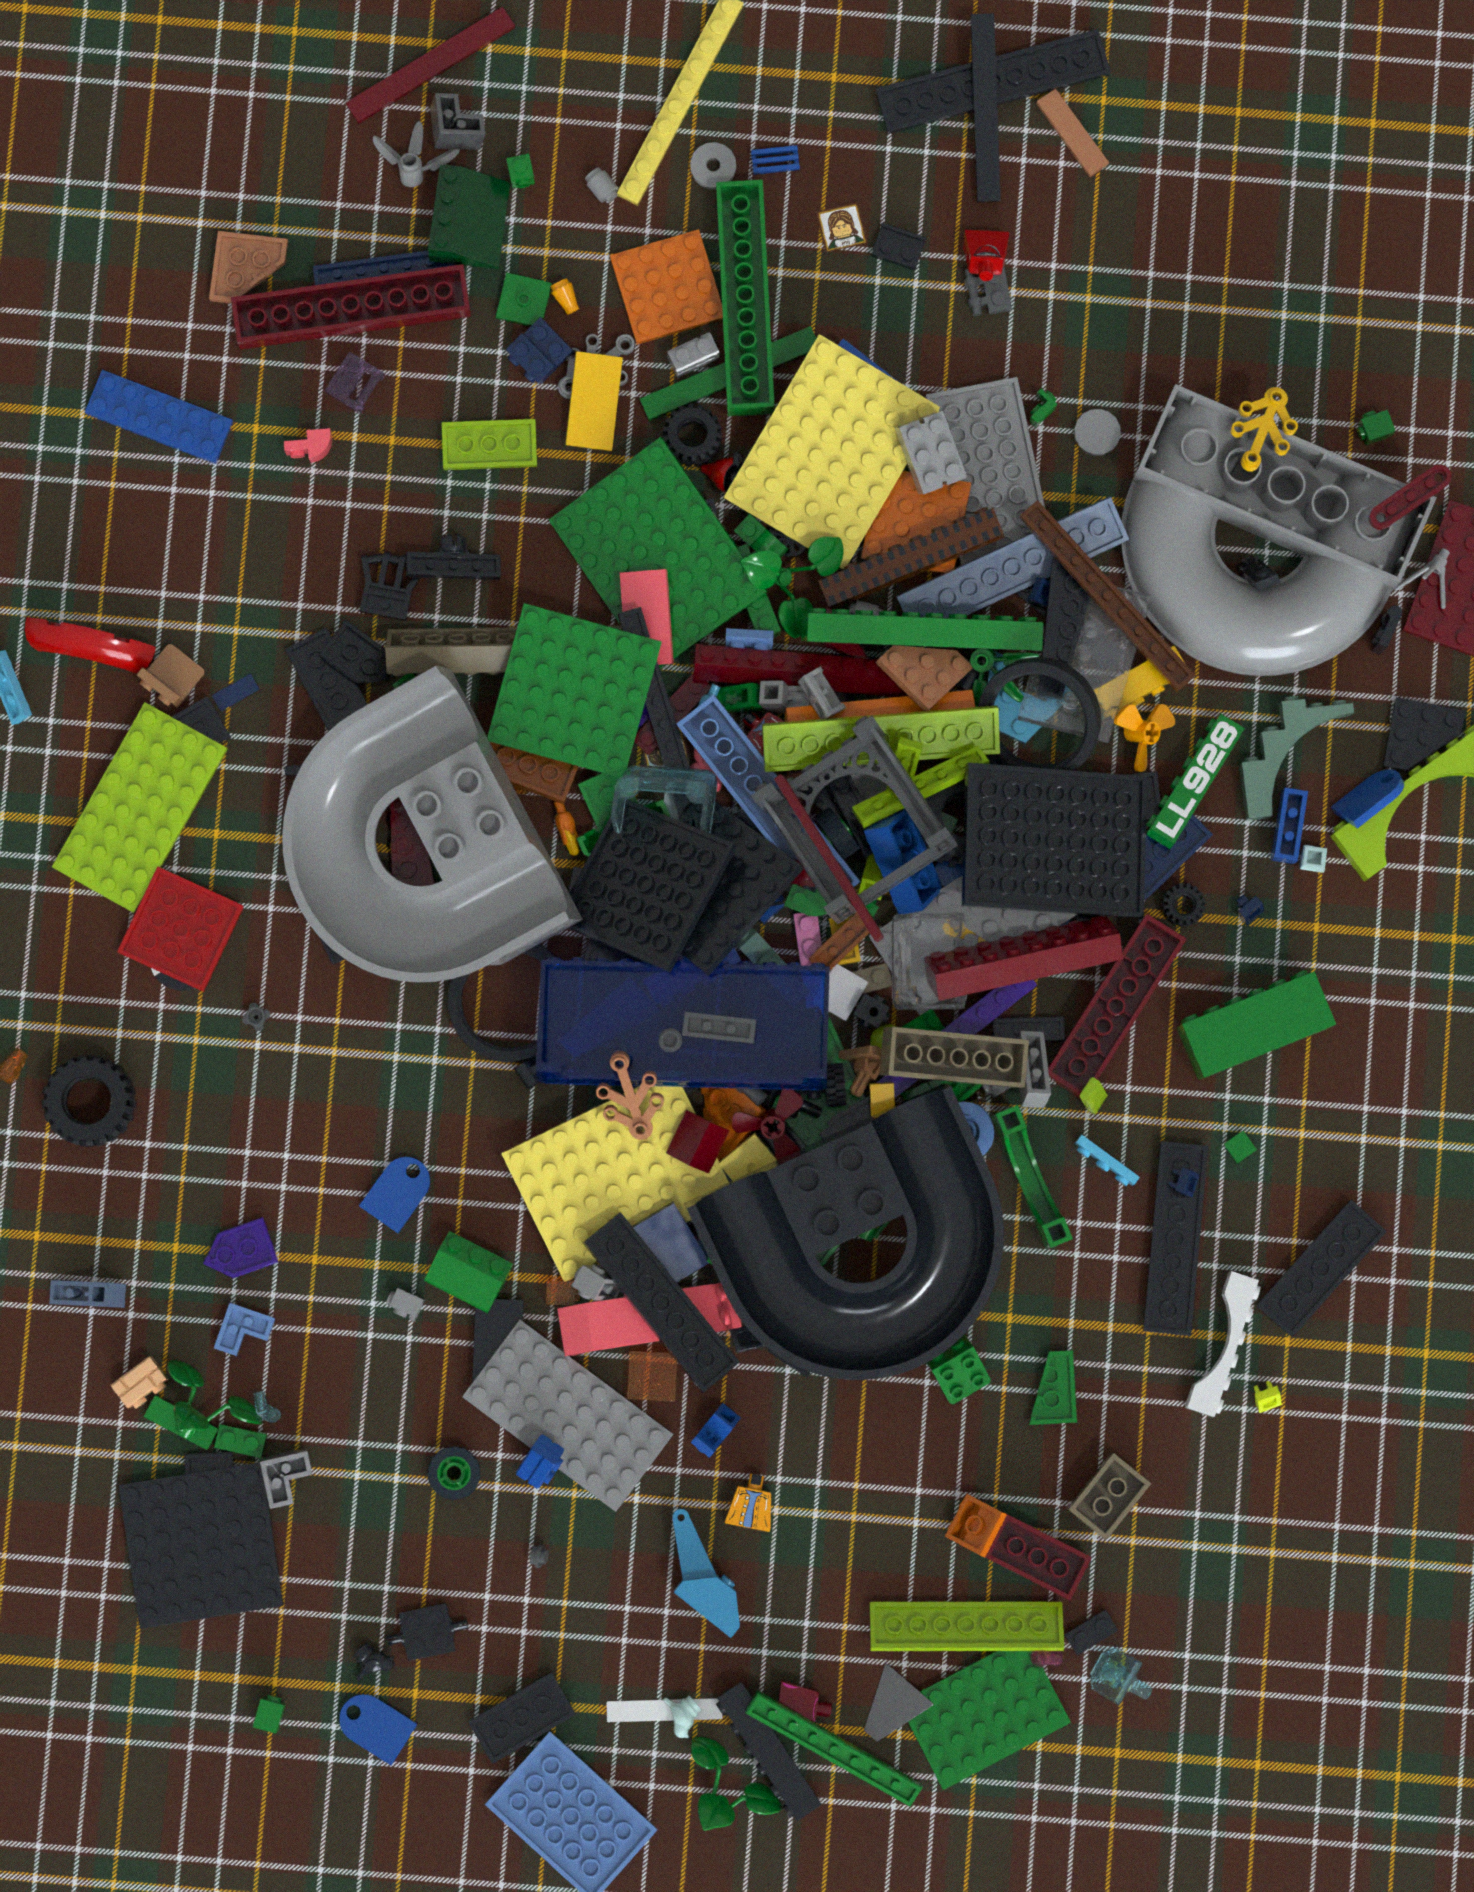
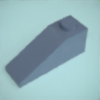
M51 1280L49 1304L125 1308L126 1284Z

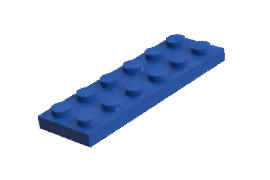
M104 370L100 373L85 410V414L213 464L217 463L233 424L232 419Z

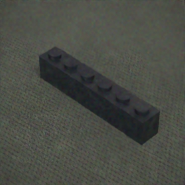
M740 1680L717 1696L719 1702L716 1703V1706L723 1716L728 1714L732 1720V1723L729 1725L736 1736L741 1734L746 1743L743 1744V1747L750 1757L755 1755L759 1762L756 1767L763 1777L768 1775L772 1784L769 1787L777 1798L781 1796L786 1804L782 1807L790 1818L794 1816L798 1821L822 1804L775 1731L745 1713V1709L752 1700V1696L743 1682Z

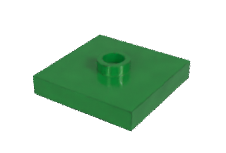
M506 272L496 319L529 327L539 317L544 319L552 283Z

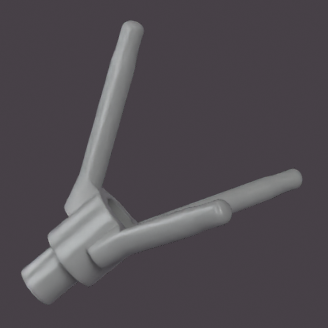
M1442 548L1432 561L1400 582L1394 591L1404 587L1423 573L1422 579L1425 580L1434 572L1439 575L1441 608L1445 609V565L1450 552Z

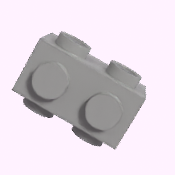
M598 1264L582 1265L574 1275L575 1280L572 1286L579 1290L578 1294L585 1299L600 1301L616 1299L620 1292L605 1270Z

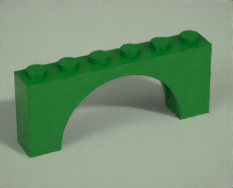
M1016 1105L992 1116V1120L1045 1249L1072 1240L1073 1238L1065 1218L1057 1209L1036 1162L1029 1142L1027 1126L1019 1106Z

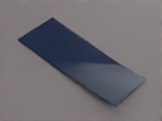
M250 673L213 694L212 697L220 711H223L256 692L259 688Z

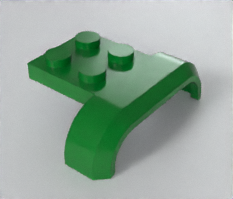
M600 773L578 783L579 789L597 826L576 838L584 855L590 856L621 797L638 804L626 775L623 779ZM663 799L644 805V807L670 817Z

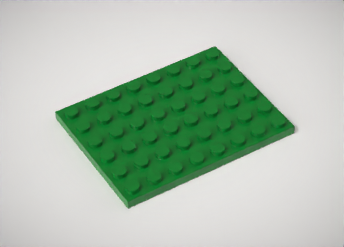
M662 437L651 443L549 519L619 624L617 614L622 613L620 573L667 569L674 660L768 592L767 589L755 588L749 582L740 564V560L744 558L743 554ZM668 664L659 665L660 670Z

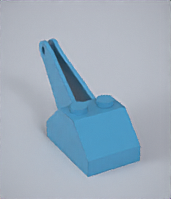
M678 1509L673 1513V1525L683 1579L674 1589V1593L731 1638L740 1627L736 1589L733 1588L735 1583L724 1574L722 1577L716 1574L690 1519L689 1513L684 1509ZM679 1514L684 1515L685 1518L683 1521L678 1520L677 1517Z

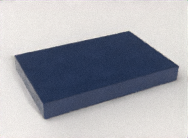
M674 1202L669 1203L632 1226L676 1282L709 1263L707 1256Z

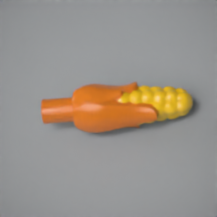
M555 802L554 806L557 812L555 824L562 843L566 845L570 855L576 856L580 850L576 839L578 834L571 813L566 811L564 804Z

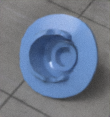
M966 1101L958 1102L982 1155H984L990 1149L994 1139L992 1120L988 1113L978 1104Z

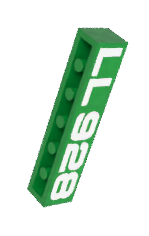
M1222 714L1216 720L1213 718L1210 720L1205 728L1208 734L1205 739L1200 737L1193 748L1197 752L1193 758L1188 756L1182 766V769L1185 770L1181 777L1177 775L1170 785L1173 791L1170 796L1165 794L1158 806L1162 809L1158 815L1153 814L1146 826L1150 828L1146 835L1165 847L1172 848L1244 731V727Z

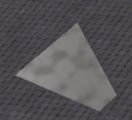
M885 1663L864 1731L878 1742L934 1704Z

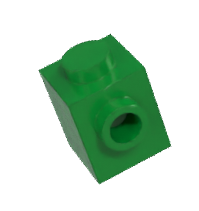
M529 154L506 158L512 188H526L535 184Z
M1388 410L1379 413L1371 411L1362 415L1363 419L1359 421L1356 428L1359 439L1361 441L1364 440L1366 446L1389 438L1396 432Z
M268 1694L267 1698L262 1697L260 1699L253 1724L254 1728L275 1734L279 1731L286 1703L281 1702V1697Z

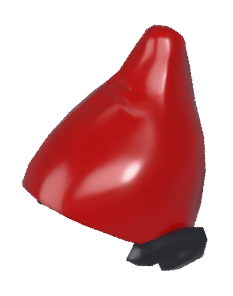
M734 452L732 458H722L714 463L701 465V472L709 476L716 487L725 494L745 459L741 454Z

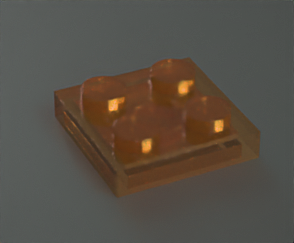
M630 1351L627 1399L675 1401L677 1361L670 1353Z

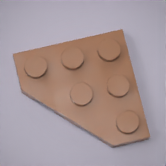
M218 231L209 300L232 304L231 297L247 294L286 264L288 239Z
M893 645L876 662L924 711H929L973 668L957 650Z

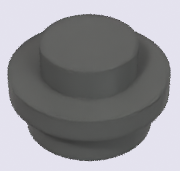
M668 1028L660 1033L658 1042L664 1051L675 1052L681 1047L683 1040L679 1031Z
M545 1544L533 1545L531 1549L530 1564L535 1565L536 1568H541L543 1564L547 1563L549 1551L546 1550Z

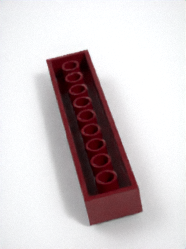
M463 264L231 297L236 339L240 350L471 317Z

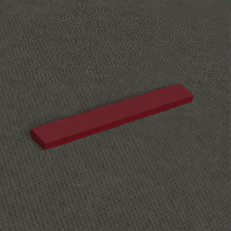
M502 6L347 101L346 106L357 123L360 124L515 29V25Z
M780 774L774 778L775 782L876 942L884 939L883 933L788 781Z

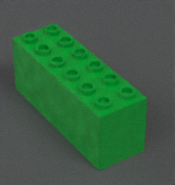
M1307 970L1301 971L1291 976V981L1286 982L1285 978L1269 985V990L1264 991L1263 987L1246 994L1247 998L1244 1000L1239 996L1224 1003V1008L1220 1009L1219 1005L1203 1011L1204 1016L1198 1018L1196 1013L1181 1020L1182 1024L1177 1027V1030L1197 1079L1201 1080L1336 1025L1315 971L1309 974Z

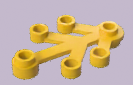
M1272 387L1266 391L1264 398L1252 403L1244 401L1238 409L1242 417H1249L1252 412L1267 408L1263 416L1244 423L1236 421L1230 429L1232 436L1239 438L1244 433L1259 428L1251 449L1246 451L1241 458V466L1246 471H1255L1261 463L1259 453L1267 433H1269L1275 445L1274 450L1276 454L1280 456L1286 455L1290 449L1289 442L1282 438L1273 419L1277 412L1283 423L1282 430L1286 435H1293L1298 429V423L1290 418L1285 405L1287 404L1288 396L1281 388ZM1276 395L1280 398V400L1276 401L1273 399L1272 396ZM1246 406L1250 411L1245 412L1242 407ZM1290 424L1294 429L1289 430L1286 425ZM1234 427H1240L1242 432H1236ZM1278 445H1284L1286 450L1279 449ZM1248 456H1253L1256 461H1250Z

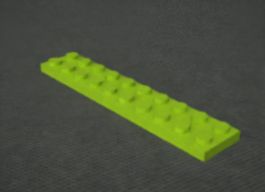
M998 706L872 715L886 736L884 738L895 754L900 737L923 743L919 760L953 758L976 746H979L985 755L1000 754ZM864 716L762 724L764 771L801 770L810 764L816 765L822 761L821 757L829 751L836 752L842 748L841 744L851 737L853 739L857 738L852 728L856 726L855 722ZM860 753L857 757V765L868 764V753ZM849 759L847 765L844 763L843 766H851V759Z

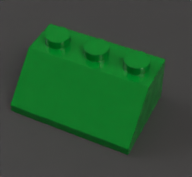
M449 1231L424 1281L488 1313L506 1282L513 1263Z

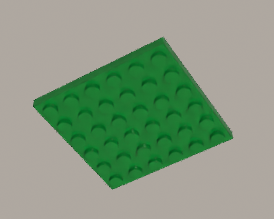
M524 603L488 733V740L493 743L624 779L662 641Z

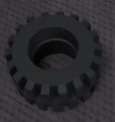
M688 404V407L685 408L682 405L678 407V411L673 410L670 413V417H667L665 427H663V439L681 465L685 463L686 467H692V465L696 464V467H699L703 462L709 463L710 459L717 455L722 440L721 425L718 423L717 416H713L709 408L705 410L703 405L699 404L698 407ZM691 424L702 427L706 432V440L696 447L684 445L678 437L679 431L683 427Z

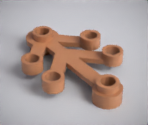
M616 1051L611 1056L610 1066L614 1071L618 1072L625 1096L611 1089L606 1083H601L597 1086L596 1095L600 1099L608 1098L629 1109L632 1117L619 1112L616 1106L608 1105L604 1108L603 1117L607 1121L616 1120L629 1127L632 1137L644 1140L652 1134L653 1125L651 1119L656 1110L663 1106L664 1097L660 1093H653L650 1096L649 1106L642 1115L639 1106L650 1087L656 1084L657 1075L653 1071H646L643 1074L642 1083L635 1093L627 1070L630 1062L629 1055L624 1051ZM617 1060L623 1061L624 1065L617 1066L615 1062ZM647 1076H652L654 1080L652 1082H648L645 1078ZM605 1088L608 1093L601 1094L599 1090ZM659 1098L661 1102L655 1104L652 1099ZM612 1110L615 1112V1115L609 1116L606 1112ZM643 1126L645 1130L639 1132L636 1127Z

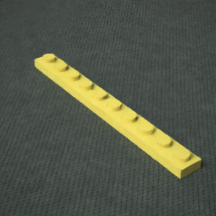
M739 0L718 1L621 184L617 196L637 206L639 205L744 5L743 2Z

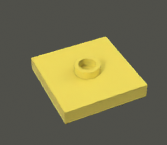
M753 1133L721 1159L719 1163L726 1174L732 1180H735L776 1161V1156L759 1136Z

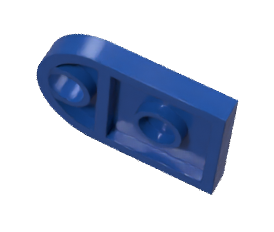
M1396 770L1379 771L1331 806L1334 814L1354 827L1359 828L1400 795L1404 788V781Z
M401 1157L395 1159L386 1167L359 1206L399 1234L430 1188L429 1171L422 1162L415 1158ZM416 1164L420 1168V1174L416 1178H410L406 1172L408 1166Z
M359 1694L350 1698L342 1707L339 1718L341 1729L350 1740L389 1765L393 1764L418 1724L381 1699L370 1694ZM356 1705L360 1708L361 1714L359 1718L352 1719L348 1716L347 1709L349 1706Z

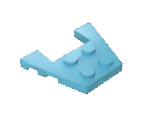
M995 652L997 657H1003L1002 654ZM996 662L994 667L999 671L1005 665L1003 662ZM991 670L988 673V682L995 675ZM1065 686L1061 700L1047 699L1044 702L1021 691L1024 701L1017 702L1001 689L994 706L999 708V732L1025 744L1074 693Z

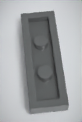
M685 1012L682 1036L755 1044L757 1020Z

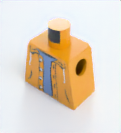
M750 1474L748 1487H737L725 1518L726 1524L770 1532L771 1492L762 1490L764 1476Z

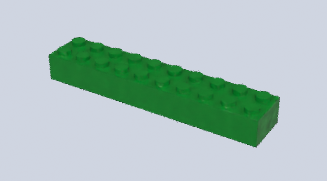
M763 180L716 182L728 416L772 414L775 407Z
M809 608L808 613H802L801 641L1042 651L1043 622H1037V617H1018V621H1013L1014 616H995V620H990V615H972V619H967V614H949V618H943V613H925V617H920L919 612H902L901 617L896 616L895 611H879V616L873 615V611L855 610V615H852L846 609H832V614H827L826 609Z

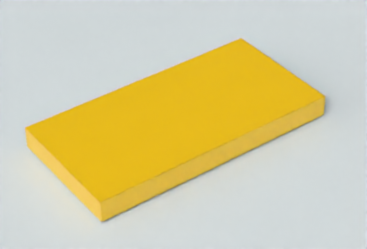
M575 352L565 440L566 446L612 451L623 357Z

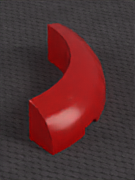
M26 617L25 621L27 641L37 651L83 658L133 673H138L142 668L146 669L152 661L156 650L155 646L133 639L128 640L120 637H115L114 639L115 635L112 633L64 622H61V624L49 623L46 619Z

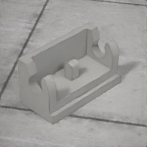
M820 666L804 675L798 681V684L819 718L828 719L844 710L846 706L844 703L841 704L823 675V669Z

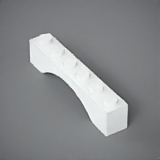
M1233 1271L1228 1272L1221 1293L1228 1317V1332L1225 1346L1213 1368L1202 1379L1192 1384L1184 1408L1211 1417H1215L1216 1413L1220 1414L1224 1400H1221L1223 1390H1228L1231 1377H1228L1230 1368H1235L1238 1360V1354H1235L1237 1346L1243 1344L1246 1335L1243 1328L1245 1322H1250L1253 1314V1309L1250 1306L1253 1299L1257 1300L1261 1287L1257 1286L1259 1280Z

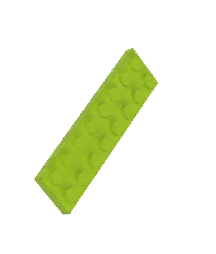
M870 1602L871 1651H1064L1062 1602Z

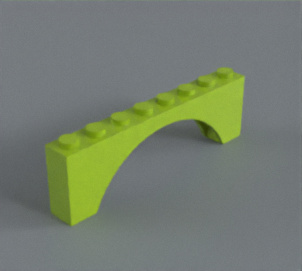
M1474 725L1464 732L1466 737L1459 741L1458 738H1455L1446 745L1448 750L1443 754L1437 751L1427 759L1429 764L1424 768L1418 765L1408 773L1410 778L1404 782V788L1400 795L1359 828L1346 823L1345 820L1333 828L1335 833L1330 837L1364 882L1387 865L1385 857L1387 829L1395 810L1411 791L1437 778L1447 776L1474 777Z

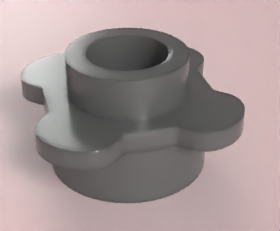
M252 1003L249 1005L246 1015L242 1017V1021L246 1025L250 1024L256 1031H261L264 1028L263 1024L266 1019L270 1018V1012L267 1009L259 1008L258 1004Z

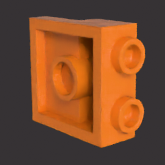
M966 1494L964 1500L959 1505L956 1516L948 1527L945 1537L985 1558L1007 1514Z

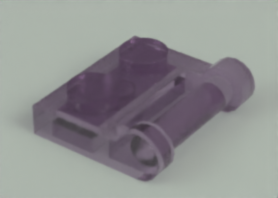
M349 352L324 391L356 413L361 414L364 410L363 405L379 380H383L385 374ZM366 372L371 374L370 379L356 401L352 400L350 396Z

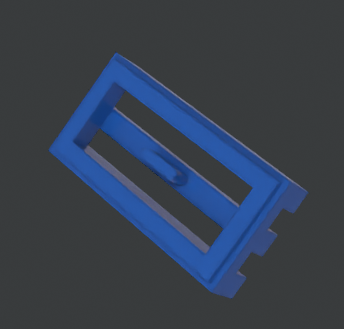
M797 145L751 150L753 175L800 170ZM793 153V155L777 156V157H767V158H757V159H756V157H759V156H768V155H778V154ZM794 161V164L757 168V164Z

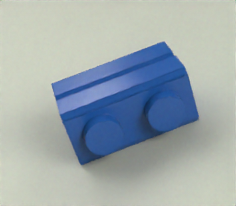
M544 1434L540 1435L518 1467L516 1475L524 1481L528 1480V1483L536 1489L540 1488L543 1482L548 1485L564 1461L560 1458L564 1448L557 1443H552V1440Z

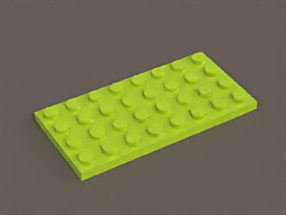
M144 702L52 868L129 911L136 913L157 867L161 868L228 748Z

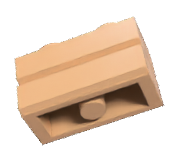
M149 1356L111 1384V1387L127 1408L134 1406L137 1409L147 1401L145 1397L152 1391L154 1394H157L166 1387L164 1382L169 1378L155 1359Z

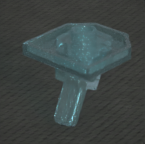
M1116 1647L1102 1652L1090 1673L1092 1690L1117 1705L1121 1704L1124 1696L1129 1691L1142 1699L1150 1697L1152 1691L1151 1686L1135 1677L1142 1662Z

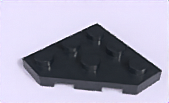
M1396 697L1394 699L1382 767L1407 771L1462 733L1465 711Z

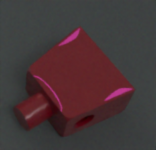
M781 1680L779 1703L814 1723L816 1722V1716L830 1718L832 1703L818 1701V1690Z

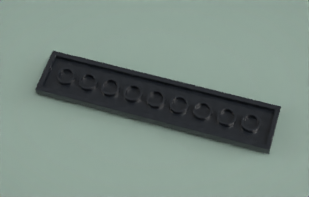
M1096 29L996 56L997 105L1110 76L1111 71L1099 30ZM972 63L875 88L887 134L973 112Z

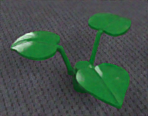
M824 536L814 540L808 550V559L813 563L811 566L783 568L781 567L782 561L779 555L769 550L751 553L740 560V564L749 582L755 588L767 589L774 584L780 586V590L790 597L791 601H783L778 609L779 622L789 636L793 638L801 636L802 613H808V609L813 608L810 601L806 598L799 597L795 600V596L786 588L792 581L791 573L816 568L821 576L833 574L839 568L843 559V543L840 537Z
M175 1360L167 1362V1368L171 1377L181 1385L190 1386L191 1388L188 1402L178 1401L174 1405V1417L177 1425L175 1429L182 1437L190 1439L196 1431L207 1430L209 1421L225 1409H230L232 1416L241 1421L259 1425L263 1424L256 1408L249 1401L238 1396L229 1397L228 1403L221 1406L208 1417H205L191 1406L197 1389L196 1386L202 1387L204 1384L201 1374L187 1363Z
M694 1737L691 1739L690 1750L695 1762L706 1769L716 1768L712 1794L705 1793L698 1800V1815L703 1831L731 1825L735 1820L733 1808L746 1800L747 1808L757 1814H774L782 1809L781 1802L772 1790L766 1785L756 1782L747 1784L744 1788L745 1795L740 1796L731 1804H729L726 1797L722 1795L716 1796L721 1766H725L729 1762L728 1753L720 1743L710 1738Z

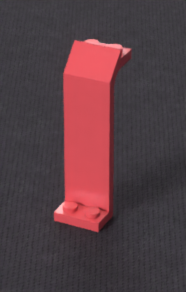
M721 1283L682 1289L715 1332L729 1331L742 1327L741 1319L732 1307ZM626 1297L557 1309L565 1356H577L592 1351L660 1341Z

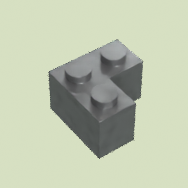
M435 93L430 107L434 147L436 149L480 150L486 135L483 114H460L458 94Z
M302 1448L259 1458L269 1508L294 1504L289 1480L312 1475L307 1449Z

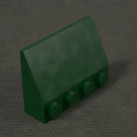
M440 164L428 246L429 261L499 269L510 182L465 167Z

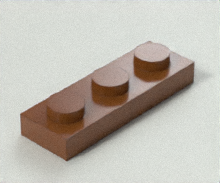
M856 912L808 958L824 976L870 933L858 913Z

